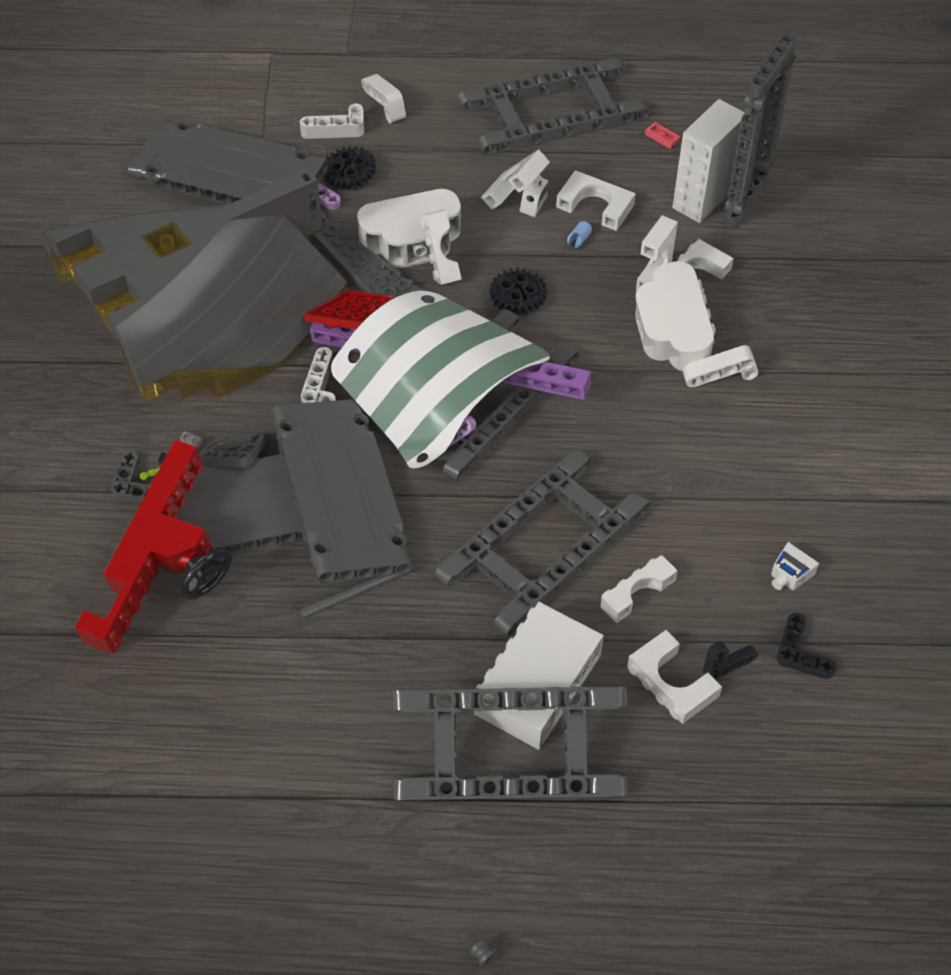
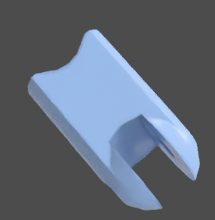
M580 221L567 238L568 245L570 246L576 240L575 248H579L592 233L591 225L585 221Z

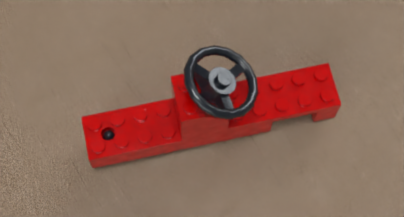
M175 439L168 453L161 452L158 458L161 466L103 573L112 591L119 593L106 618L83 611L74 628L85 644L114 654L115 650L121 646L125 631H128L131 626V619L134 613L139 611L141 600L149 591L150 582L157 576L158 567L175 573L188 570L181 585V594L187 600H195L206 595L218 585L228 572L232 563L231 553L227 549H216L211 552L212 545L204 528L177 519L180 508H183L186 503L189 491H192L195 486L197 476L203 471L204 465L196 446ZM217 557H224V561L214 559ZM208 583L203 588L199 589L201 585Z

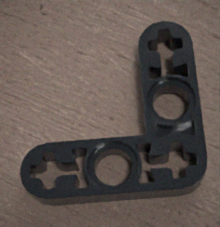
M800 613L790 614L777 653L778 663L784 667L823 679L832 678L837 669V665L832 659L799 649L806 619ZM794 621H798L796 630L792 629ZM793 636L797 642L790 643L786 640V637ZM785 653L789 654L788 659L784 658ZM809 659L812 665L805 666L801 663V660ZM825 666L829 667L828 671L824 670Z
M718 641L710 646L707 651L703 673L704 675L709 673L714 679H718L753 662L759 654L752 645L729 654V649L724 641Z

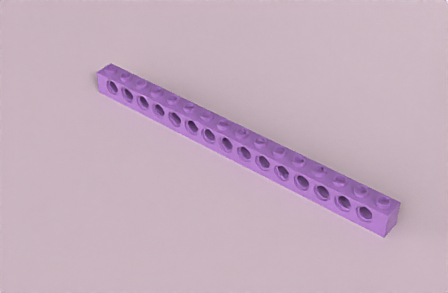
M314 322L310 327L312 342L340 348L345 345L356 331V329L339 326L328 328L326 324ZM543 362L519 370L501 382L585 400L591 386V371Z

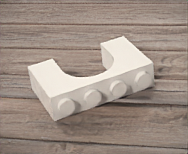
M538 149L503 172L481 198L491 209L496 208L514 189L521 192L529 187L550 162Z
M575 170L558 193L556 208L572 213L582 199L586 197H600L609 203L602 215V226L617 231L633 208L636 193Z
M662 215L642 241L641 255L650 258V261L637 278L636 291L644 283L653 281L654 271L660 265L672 262L677 221Z
M698 239L689 246L685 254L682 253L679 256L678 261L689 264L693 269L705 270L722 280L731 270L733 258Z
M665 630L629 656L628 669L632 675L637 676L642 681L643 686L647 690H650L655 695L661 705H665L669 709L674 719H678L684 724L720 696L722 686L709 673H706L687 687L678 688L665 683L659 676L658 669L678 654L680 645Z

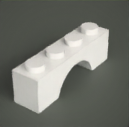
M441 209L422 214L421 225L423 230H426L425 242L431 252L429 260L434 266V280L441 285L461 280L458 262L448 260L440 248L441 238L450 228L447 211Z
M662 555L656 559L653 558L645 567L634 571L631 577L621 580L614 589L604 592L601 597L600 607L615 623H618L631 613L633 605L631 596L635 591L642 588H653L662 591L676 581L678 570Z

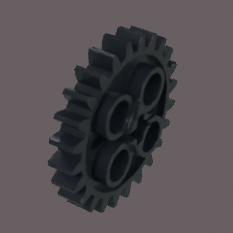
M349 145L348 149H345L343 146L341 151L336 149V153L331 152V157L326 156V159L329 161V167L324 178L326 183L329 182L330 186L334 185L335 189L340 186L342 191L345 187H347L348 191H350L351 187L356 190L357 185L363 187V182L368 184V179H373L372 175L375 174L376 162L373 154H369L368 149L365 151L363 147L358 149L357 145L351 149Z
M518 267L516 271H513L512 268H509V272L503 270V275L498 273L497 278H493V282H491V300H494V305H498L499 310L504 308L513 313L517 312L518 315L521 312L527 315L528 310L534 312V308L540 309V305H543L544 300H546L547 287L546 282H543V277L538 278V273L532 274V270L526 272V268H523L522 271Z

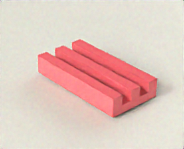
M656 122L645 130V135L669 149H672L673 145L675 146L681 140V136Z

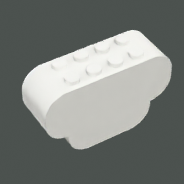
M436 189L366 204L360 208L357 214L359 242L379 257L382 256L387 263L395 268H404L430 262L429 254L431 252L425 242L426 230H423L421 225L422 214L443 209L447 211L450 228L443 234L440 242L441 251L446 257L450 251V242L455 240L461 231V205L459 199L450 190Z
M678 261L660 265L654 271L653 281L644 283L636 292L635 319L645 353L654 360H669L671 365L682 371L686 364L712 356L715 334L714 324H711L709 320L711 319L709 308L706 309L705 306L706 296L701 293V280L697 279L695 270L687 263Z

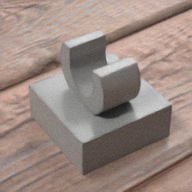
M185 431L180 436L179 441L196 446L197 450L202 444V438Z

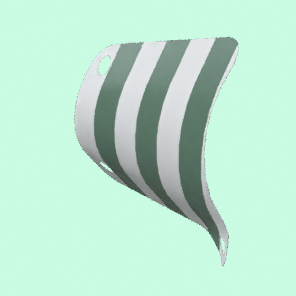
M414 291L392 299L371 314L338 352L332 361L331 371L335 379L394 443L410 468H419L429 464L446 451L465 417L491 389L519 370L549 360L550 355L543 348L437 293ZM430 295L435 298V301L433 303H425L421 300V297ZM354 348L359 349L361 354L359 360L356 363H350L348 360L349 352ZM422 453H427L428 459L418 463L417 457Z

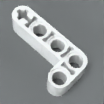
M378 74L361 80L364 91L384 106L385 116L390 124L406 118L403 97L397 88Z
M360 104L350 105L348 108L349 115L303 117L300 119L301 136L305 139L360 137L364 134L363 107Z
M747 345L686 364L682 368L688 387H697L741 372L745 380H752L758 375V369L751 348Z
M321 347L315 353L301 392L302 403L336 401L333 393L324 391L331 373L333 361L332 351L327 347Z

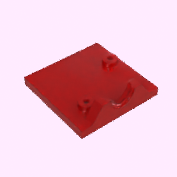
M346 290L305 313L304 317L305 321L326 324L328 328L339 326L357 329L377 309L396 297Z

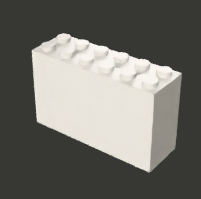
M718 99L683 132L673 209L701 223L727 197L741 119L745 112Z
M538 602L535 608L532 607L529 610L526 621L524 623L521 622L518 626L515 637H511L508 640L504 653H500L497 656L493 669H488L482 685L478 684L476 688L581 687L601 656L604 635ZM573 692L569 695V702L572 701L573 697L577 692ZM489 693L485 694L482 698L483 704H493L494 696ZM527 694L526 703L529 705L535 704L537 701L536 694ZM562 709L474 710V715L540 750L563 714Z

